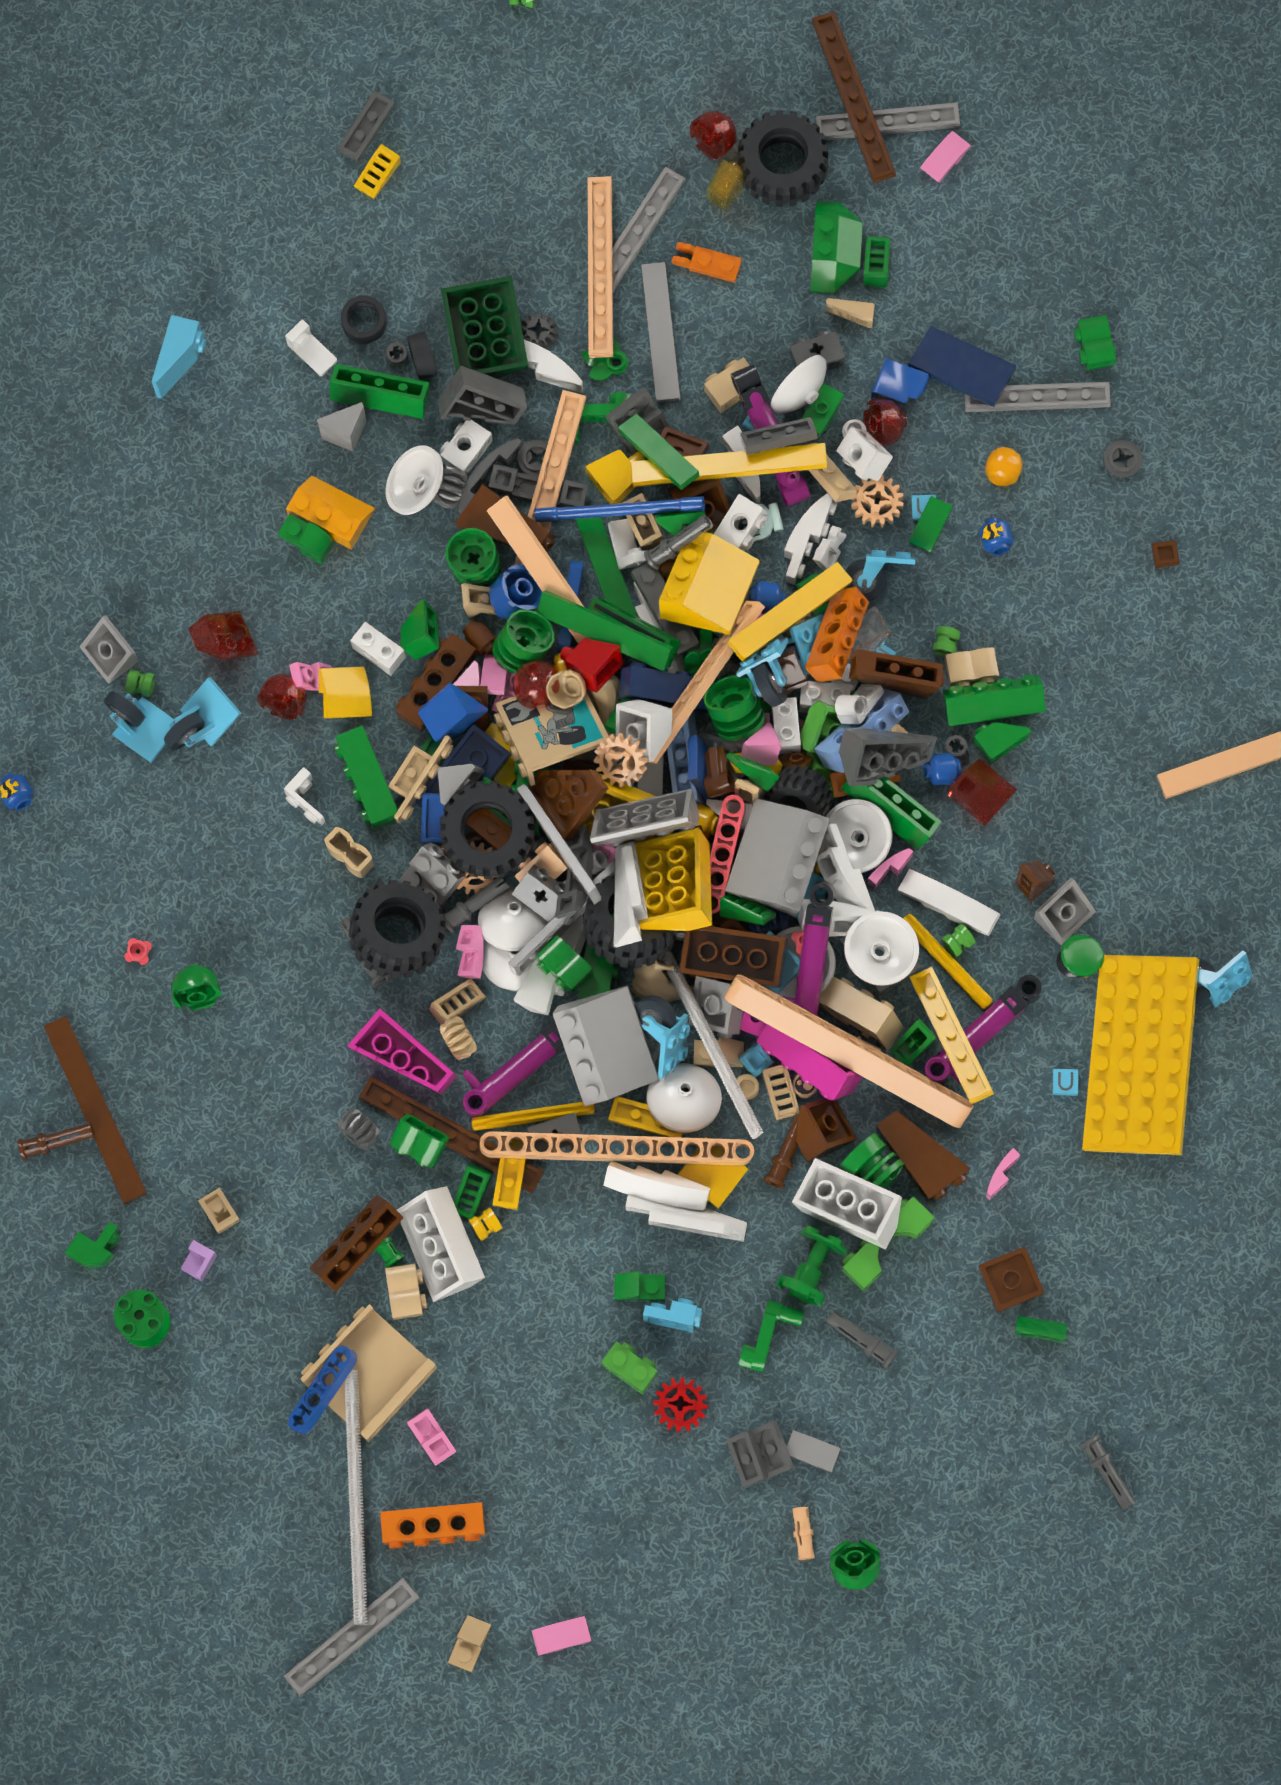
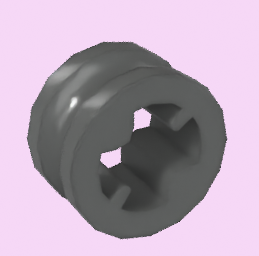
M397 342L390 344L386 349L387 361L393 366H401L406 363L408 359L406 347ZM394 350H399V353L403 352V354L399 356L400 359H395L394 356H390L394 354Z
M959 735L951 736L946 741L945 752L953 754L956 759L962 758L967 751V742ZM959 742L960 747L963 749L962 751L958 749V753L952 752L953 748L949 745Z

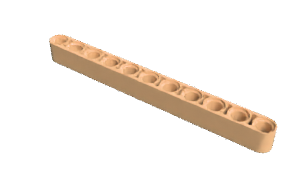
M736 975L724 995V998L737 1008L951 1126L961 1128L974 1107L973 1104H970L969 1100L932 1081L923 1074L743 975Z
M487 1132L480 1139L482 1154L490 1158L742 1166L748 1164L754 1155L753 1145L747 1140L522 1132ZM495 1139L498 1142V1147L492 1151L487 1150L484 1147L485 1141ZM516 1139L520 1140L523 1143V1148L520 1151H513L509 1147L510 1142ZM543 1140L547 1142L549 1147L545 1152H538L534 1144L537 1141ZM564 1141H569L573 1144L574 1149L569 1153H564L560 1150L559 1145ZM588 1142H595L599 1150L594 1154L586 1152L585 1145ZM613 1143H620L624 1147V1151L618 1155L613 1154L610 1151V1146ZM641 1143L647 1145L649 1152L646 1155L637 1154L635 1151L636 1145ZM665 1144L671 1145L674 1153L671 1156H664L660 1152L661 1146ZM689 1145H694L699 1149V1154L695 1157H690L686 1154L685 1148ZM714 1146H720L724 1150V1155L716 1158L712 1156L710 1149ZM738 1147H745L749 1151V1156L744 1159L739 1158L735 1150Z

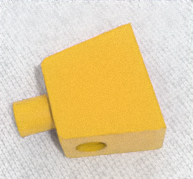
M617 450L585 466L586 474L609 504H620L635 488L632 482L631 462L643 461L645 458L639 451L627 458L621 450Z

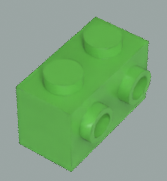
M616 1341L602 1360V1366L643 1395L658 1375V1371L654 1369L656 1364L645 1356L643 1359L634 1354L636 1350L626 1342H623L621 1345Z

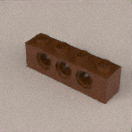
M453 633L450 634L448 639L446 637L442 639L436 656L428 659L422 676H417L410 686V693L407 697L403 696L396 706L398 718L423 733L426 726L420 718L418 710L423 706L416 705L415 700L419 697H424L429 701L438 693L439 685L446 686L450 682L454 684L477 656L475 647ZM446 658L455 660V663L449 667L442 664ZM435 677L441 679V683L437 686H431L428 683L430 679Z
M376 1195L309 1269L324 1284L336 1292L404 1217L389 1202Z

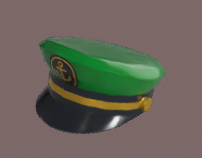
M1074 935L1063 943L1057 955L1056 964L1059 971L1068 977L1087 978L1102 967L1104 951L1094 938L1087 935Z

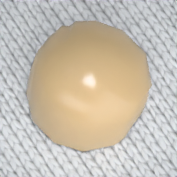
M564 670L550 677L546 686L548 699L553 705L566 709L579 704L586 696L587 688L585 680L579 673L572 670Z

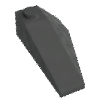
M864 728L844 729L839 755L848 784L850 786H870L877 783V779L885 776L887 778L895 776V772L904 768L909 770L929 762L937 738L928 735Z

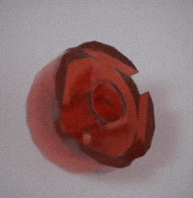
M719 111L703 113L695 118L689 127L691 138L696 137V140L699 142L696 147L707 157L714 160L719 157L721 159L734 148L737 140V131L733 120Z
M874 399L868 401L866 405H870L869 409L864 410L863 423L866 427V432L870 433L883 447L895 444L900 440L907 426L906 415L903 414L896 403L890 400Z
M532 660L521 665L513 678V691L517 702L531 709H537L536 705L544 704L545 707L552 705L547 697L546 686L550 677L558 673L557 669L543 660ZM556 680L551 686L555 694L560 689L559 680Z
M276 674L269 677L263 683L257 695V701L263 709L265 706L271 709V715L286 720H295L297 715L301 717L307 704V690L297 687L291 674Z

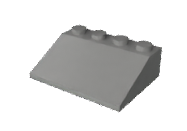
M683 790L596 810L590 836L591 843L599 846L609 845L613 847L622 844L623 841L632 839L633 841H641L647 838V836L655 834L664 836L673 830L681 829L686 831L698 825L700 815L693 790Z
M755 799L724 892L795 916L800 911L830 818L807 810Z
M628 986L557 1006L553 1012V1017L584 1106L612 1099L659 1080L658 1072Z

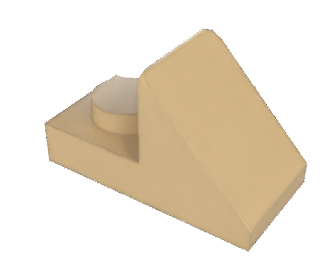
M467 583L461 585L463 607L468 618H472L479 613L496 615L490 601V587Z
M719 1037L717 1043L726 1057L725 1059L730 1065L729 1067H743L738 1058L744 1054V1042ZM694 1040V1065L715 1067L712 1062L713 1060H711L708 1054L709 1052L704 1047L703 1041Z
M220 1188L198 1200L218 1234L240 1221Z
M468 1615L457 1635L458 1639L448 1663L472 1673L491 1624Z

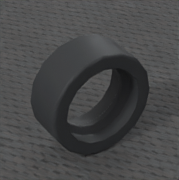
M359 295L351 298L344 304L341 311V325L345 335L350 340L359 344H368L378 340L387 327V317L383 305L376 298L368 295ZM369 307L376 312L378 322L372 330L359 332L351 327L350 316L357 308Z
M423 331L407 336L410 354L418 379L422 380L436 376L437 368L426 332Z

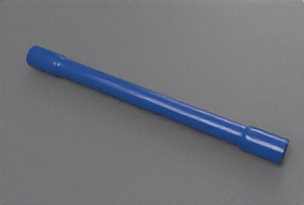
M701 496L676 500L564 508L546 507L535 508L534 516L535 522L541 523L623 515L698 512L705 510L704 497Z

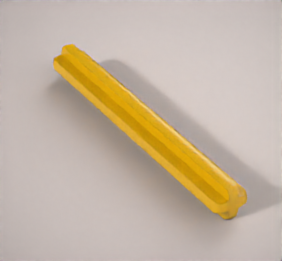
M912 914L906 915L903 919L913 928L918 942L982 1009L988 1008L992 1004L993 999Z
M583 1102L473 1117L471 1122L473 1130L477 1131L553 1120L574 1112L576 1116L593 1114L595 1109L594 1104L584 1106Z

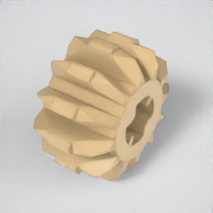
M456 1016L440 1025V1033L455 1059L467 1058L477 1051V1045L462 1018Z

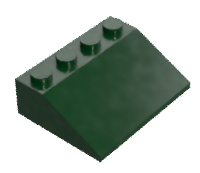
M512 275L441 289L456 372L460 366L497 379L529 367Z

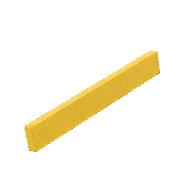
M825 443L775 448L748 455L745 451L684 456L699 471L700 476L694 481L827 468ZM649 460L631 462L633 487L673 483Z

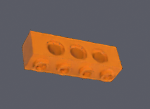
M857 587L843 589L829 600L805 669L818 683L842 679L869 601Z
M482 1502L380 1512L382 1541L384 1545H389V1549L403 1548L404 1543L414 1542V1546L430 1545L429 1541L439 1540L440 1544L455 1543V1538L464 1537L466 1542L479 1541L480 1536H485ZM461 1517L466 1521L465 1527L462 1530H454L452 1528V1521L455 1518ZM430 1520L440 1522V1528L435 1533H430L426 1530V1525ZM406 1522H411L415 1525V1530L410 1535L401 1533V1527Z

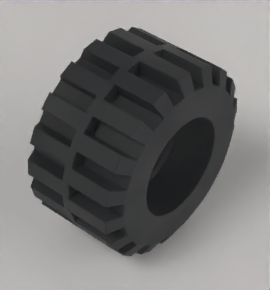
M793 765L792 768L788 766L779 772V779L767 791L765 801L807 810L825 817L833 802V791L830 790V784L825 782L826 778L823 775L817 774L818 771L814 769L809 770L807 766L800 768L798 765Z

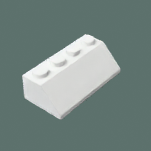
M815 1158L792 1203L801 1212L886 1250L897 1229L902 1197Z
M447 1186L425 1191L397 1209L404 1217L400 1223L419 1269H422V1275L433 1302L467 1289L485 1278Z

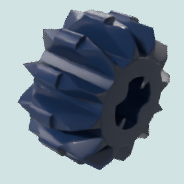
M767 906L766 908L776 912L774 919L764 925L747 922L748 930L751 933L765 935L769 931L775 935L789 927L787 913Z

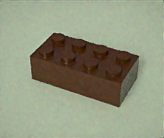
M711 926L685 931L679 973L732 981L736 975H743L760 985L781 988L788 938Z

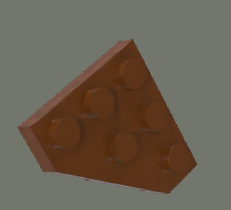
M539 770L534 777L535 785L530 786L529 784L527 786L564 841L572 839L609 789L596 770Z

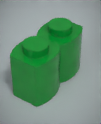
M1102 315L1078 320L1077 327L1073 328L1075 341L1080 342L1082 350H1078L1080 363L1085 364L1086 370L1114 366L1116 355L1107 316Z
M558 935L536 955L537 967L546 975L551 973L556 978L555 984L564 992L569 990L573 993L593 973V968Z
M406 1114L400 1119L389 1144L394 1147L398 1154L410 1155L416 1160L418 1165L425 1168H433L439 1162L449 1137L438 1129L428 1126L420 1119Z

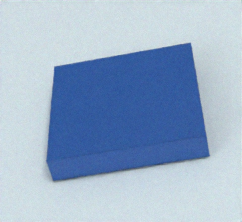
M697 735L689 736L688 780L706 800H716V797L710 798L704 785V778L707 777L705 752L708 751V747Z

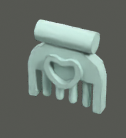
M777 503L769 504L768 508L763 504H757L768 511V518L765 525L755 533V535H761L755 536L754 542L771 536L773 528L774 532L784 530ZM747 519L742 521V524L748 523Z

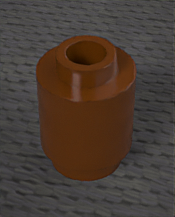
M473 620L468 623L462 631L465 635L464 639L476 648V652L480 656L492 654L493 642L496 636L483 622Z

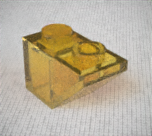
M723 159L707 188V199L724 211L728 210L743 190V172H741L742 170L737 164L733 162L728 163Z

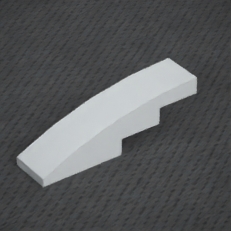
M911 869L908 870L898 888L901 894L945 915L947 919L963 924L987 936L990 935L1000 917L998 912Z
M611 1161L608 1165L603 1185L648 1201L701 1211L706 1209L711 1189L667 1170L659 1174L639 1165L633 1170L614 1161Z

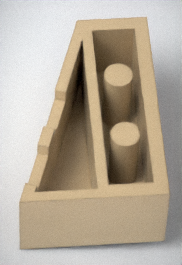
M833 976L827 988L820 993V1007L847 1026L850 1024L862 1031L861 1035L867 1039L870 1036L875 1038L882 1045L881 1048L888 1052L904 1028L893 1011L894 1007L885 1000L879 1002L873 999L874 996L865 989H861V991L855 989L854 984L845 978L839 980Z

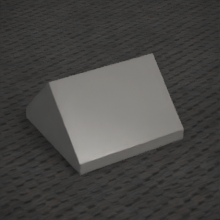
M361 402L317 419V423L323 440L354 451L367 423V419Z
M103 616L80 645L81 650L108 684L139 662L134 650L107 616Z
M473 764L437 768L441 803L444 806L446 803L449 804L452 800L451 797L456 792L459 794L463 791V787L468 784L470 787L474 786L485 771Z
M1070 878L1036 910L1034 920L1062 945L1096 911L1076 881Z

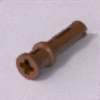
M797 1113L794 1115L779 1154L772 1158L773 1165L768 1176H765L763 1179L765 1183L778 1189H784V1180L788 1171L793 1168L792 1159L798 1147L796 1135L799 1114Z
M90 1122L49 1135L38 1133L37 1137L23 1140L20 1138L17 1140L20 1156L25 1161L28 1160V1157L37 1154L47 1155L54 1148L95 1138V1132ZM79 1133L77 1136L60 1140L61 1137ZM37 1145V1147L29 1149V1146Z

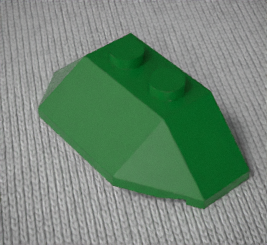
M816 201L810 291L813 293L835 294L841 286L860 270L863 222L840 202Z

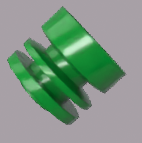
M466 528L457 532L449 540L446 547V560L455 579L461 585L467 583L486 587L498 577L501 570V558L493 539L485 531L477 528ZM475 559L479 563L475 565L471 562V560Z
M526 609L512 613L493 642L492 651L496 661L501 667L514 674L524 675L535 671L554 642L555 633L553 627L546 617L538 612Z
M738 676L722 678L713 683L704 695V704L721 739L740 741L754 735L763 727L766 720L765 713L760 701L757 699L754 686L748 678L743 676L739 678Z
M874 1133L858 1145L838 1168L887 1189L896 1180L905 1163L899 1159L890 1165L896 1154L892 1152L883 1158L881 1154L887 1145Z

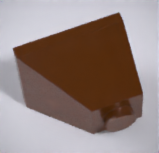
M719 478L692 481L682 490L676 485L667 489L671 500L687 497H704L705 515L713 524V527L706 532L718 528L730 509Z
M824 1098L800 1107L796 1141L807 1162L813 1161L815 1158H822L857 1140L837 1100Z

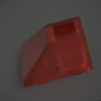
M240 611L205 614L188 628L197 650L220 660L250 657L259 654Z
M979 758L965 769L949 787L948 796L981 824L986 826L1014 795L1017 789Z

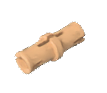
M808 1507L792 1509L795 1523L793 1535L797 1541L798 1560L815 1558L812 1545V1535L814 1533L810 1527Z

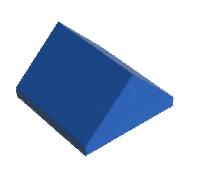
M450 682L418 710V714L435 742H439L446 735L450 736L452 740L458 738L483 716L488 708Z

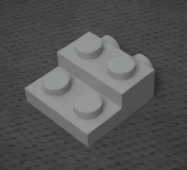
M429 843L421 847L410 861L409 868L399 880L402 883L404 880L411 882L410 885L417 887V885L424 887L423 892L426 894L431 892L435 896L434 903L438 902L443 906L466 875L443 854V850L439 846Z
M696 976L693 994L696 1002L699 1004V1009L702 1010V1014L711 1028L710 1030L716 1031L717 1036L723 1038H732V1034H739L743 1010L738 1009L724 998L731 983L705 976ZM690 1017L688 1025L694 1026V1023H692L693 1020H691Z

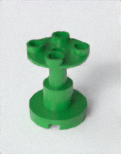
M806 1226L805 1230H801L800 1233L803 1237L815 1243L805 1264H799L793 1278L780 1275L776 1286L782 1291L786 1287L790 1289L789 1295L815 1306L816 1303L821 1307L825 1300V1295L816 1290V1287L823 1274L819 1271L828 1250L841 1255H846L847 1251L840 1239L831 1235L825 1238L819 1235L820 1231Z
M133 1290L117 1300L114 1309V1322L117 1329L131 1344L139 1348H152L163 1341L171 1328V1318L168 1310L154 1293L146 1290Z

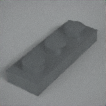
M374 91L338 146V152L359 163L394 109L395 102Z
M811 417L740 433L741 442L747 455L818 439Z

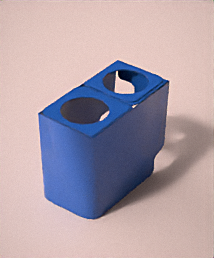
M886 358L871 392V399H873L875 392L903 403L907 402L908 397L917 399L919 394L922 396L927 388L929 374ZM900 405L893 406L896 409L900 407Z

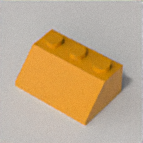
M311 476L296 490L286 510L288 515L291 514L308 524L309 522L324 530L333 541L352 550L375 508Z

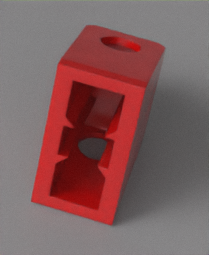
M587 638L583 639L575 649L565 646L560 654L561 660L565 661L567 670L579 673L585 680L586 688L595 693L623 665L619 645Z

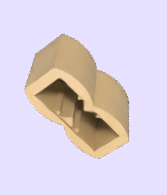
M994 648L956 652L945 656L950 687L956 685L967 687L977 682H986L988 684L998 681L999 672Z
M335 827L324 839L329 853L336 860L345 862L347 869L353 875L363 878L374 867L369 851L362 845L354 843L351 835L344 829Z
M416 1264L385 1268L393 1320L422 1316L423 1309H427L425 1294H420L419 1284H424L422 1269H417Z

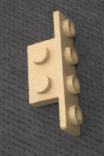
M446 735L433 756L413 746L388 785L390 790L405 798L394 816L396 822L401 824L404 819H409L414 810L412 805L416 799L420 800L422 794L426 792L427 787L425 785L430 778L434 779L437 775V768H440L438 765L442 758H447L451 753L453 741L450 736Z

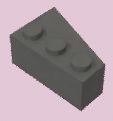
M460 366L438 399L441 419H448L449 416L463 417V420L471 421V418L485 419L486 422L516 424L527 408L524 388Z

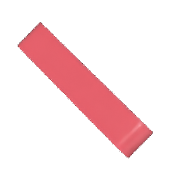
M737 795L727 796L722 803L710 855L711 876L715 873H720L724 876V881L721 885L714 886L711 884V897L718 900V907L712 910V916L720 913V899L726 895L724 891L732 870L745 814V804ZM731 801H737L741 804V808L737 813L727 811V805ZM726 825H732L735 828V833L730 838H726L721 834L722 828ZM721 849H726L729 851L730 856L727 861L720 862L716 859V853Z

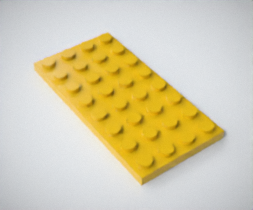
M1104 955V962L1099 969L1082 1146L1084 1151L1182 1155L1199 959L1197 957Z

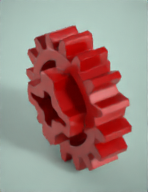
M681 1377L680 1383H676L674 1378H672L670 1386L665 1383L662 1384L663 1392L656 1391V1395L660 1400L653 1401V1405L659 1407V1409L654 1411L655 1416H662L659 1420L660 1424L668 1423L667 1430L670 1431L674 1426L677 1433L681 1432V1427H685L687 1432H690L691 1424L698 1428L699 1422L697 1419L706 1418L701 1411L708 1409V1405L702 1404V1401L707 1399V1395L699 1394L702 1391V1387L694 1388V1380L686 1384L684 1377ZM677 1389V1394L672 1398H666L671 1391ZM686 1390L693 1393L697 1401L690 1400L686 1395ZM679 1399H683L684 1404L688 1405L683 1407L682 1411H678L677 1406H674V1404L679 1402ZM664 1409L672 1411L675 1415V1421L667 1416ZM689 1412H696L692 1418L684 1421V1417Z

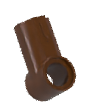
M711 747L705 752L707 777L704 778V785L710 798L735 791V781L729 770V762L726 756L728 753L724 747Z

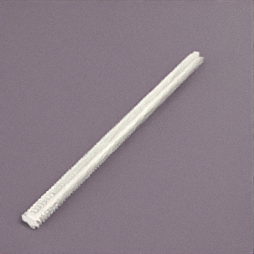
M669 951L662 959L664 965L675 966L672 971H667L669 973L668 976H670L669 978L673 981L672 983L676 991H678L680 999L685 1004L684 1007L689 1012L688 1015L693 1020L692 1023L697 1028L696 1031L701 1036L700 1039L705 1044L704 1047L709 1052L708 1054L711 1060H713L712 1062L715 1068H717L716 1070L720 1073L719 1076L724 1081L723 1084L728 1089V1094H731V1100L735 1102V1108L739 1110V1116L744 1121L743 1123L746 1129H748L750 1137L756 1139L764 1132L761 1131V1126L757 1123V1118L753 1115V1110L749 1107L750 1105L745 1099L746 1097L741 1091L742 1089L737 1083L738 1081L733 1075L734 1073L729 1067L730 1065L725 1059L726 1057L721 1051L717 1040L714 1038L715 1036L710 1030L711 1028L706 1022L707 1020L702 1014V1010L699 1009V1004L696 1002L695 996L683 973H679L680 968L676 963L674 955Z
M351 1370L344 1384L346 1390L345 1412H347L346 1437L351 1524V1568L353 1575V1619L356 1625H367L365 1624L368 1622L365 1620L368 1619L365 1617L368 1616L365 1614L367 1613L365 1611L367 1609L365 1608L367 1606L365 1603L367 1602L364 1601L367 1600V1598H364L367 1596L364 1595L367 1593L364 1592V1590H367L364 1588L366 1587L364 1585L366 1584L364 1582L366 1580L364 1579L366 1577L364 1574L366 1573L363 1572L366 1571L363 1569L366 1568V1566H363L366 1563H363L365 1561L363 1560L365 1558L363 1556L365 1555L363 1553L365 1550H362L365 1548L362 1547L365 1545L362 1544L365 1542L362 1539L365 1538L362 1537L364 1536L362 1534L364 1533L362 1531L364 1529L362 1528L364 1526L362 1523L364 1522L361 1521L364 1520L361 1518L364 1517L361 1515L364 1512H361L363 1510L361 1509L363 1507L361 1506L363 1499H360L363 1498V1496H360L363 1494L360 1493L363 1491L360 1488L363 1487H360L362 1485L360 1483L362 1482L360 1480L362 1479L360 1472L362 1471H359L362 1469L359 1467L362 1466L359 1464L362 1463L359 1460L362 1459L359 1458L361 1457L359 1455L361 1453L359 1452L361 1450L359 1447L361 1446L358 1445L361 1444L358 1442L361 1441L358 1439L361 1437L358 1436L360 1435L358 1433L360 1431L358 1430L360 1428L358 1427L360 1425L358 1422L360 1421L357 1420L360 1419L357 1417L360 1416V1414H357L360 1412L357 1411L360 1408H357L359 1406L357 1405L359 1403L357 1401L359 1398L357 1397L359 1396L356 1395L359 1394V1392H356L359 1390L356 1389L359 1387L356 1384L359 1383H356L358 1381L356 1379L358 1378L356 1376L358 1375L356 1373L358 1370Z

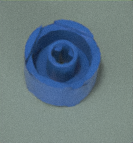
M521 564L513 565L502 573L490 585L489 592L495 614L499 618L509 619L511 614L518 610H536L542 595V590L526 567Z

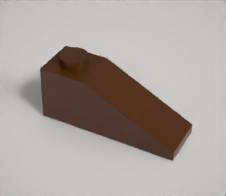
M1039 860L1025 863L1019 867L1015 885L1032 903L1054 884L1055 873L1048 864L1045 863L1043 865Z

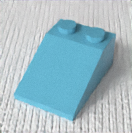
M171 315L152 378L157 398H162L198 360L199 353L204 352L206 339H204V331L201 330L199 321Z

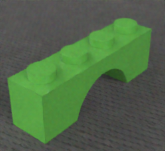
M914 1197L909 1201L905 1198L901 1202L897 1229L892 1237L905 1235L917 1239L934 1222L935 1217ZM865 1240L860 1243L862 1248L856 1254L852 1251L842 1261L845 1264L842 1267V1271L863 1292L882 1273L878 1261V1252L881 1247Z

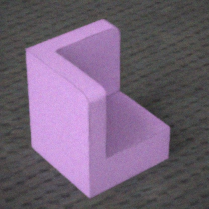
M193 1240L188 1248L190 1253L183 1263L181 1270L203 1281L217 1254Z

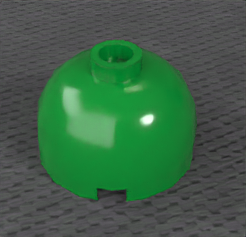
M191 964L183 968L175 975L171 984L173 1004L180 1009H183L182 1005L190 1006V1010L208 1008L217 1003V997L221 998L222 996L217 975L211 969L197 964Z
M859 1539V1543H851V1540L837 1545L830 1554V1568L834 1579L842 1587L849 1590H861L871 1586L877 1580L881 1570L878 1548L873 1543Z

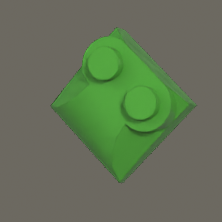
M817 701L809 708L807 718L800 733V742L803 749L816 753L814 748L841 725L837 717L835 705Z

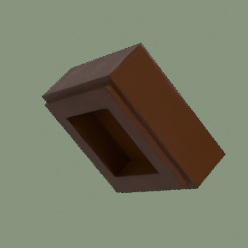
M1176 540L1151 544L1155 568L1178 566L1180 564Z

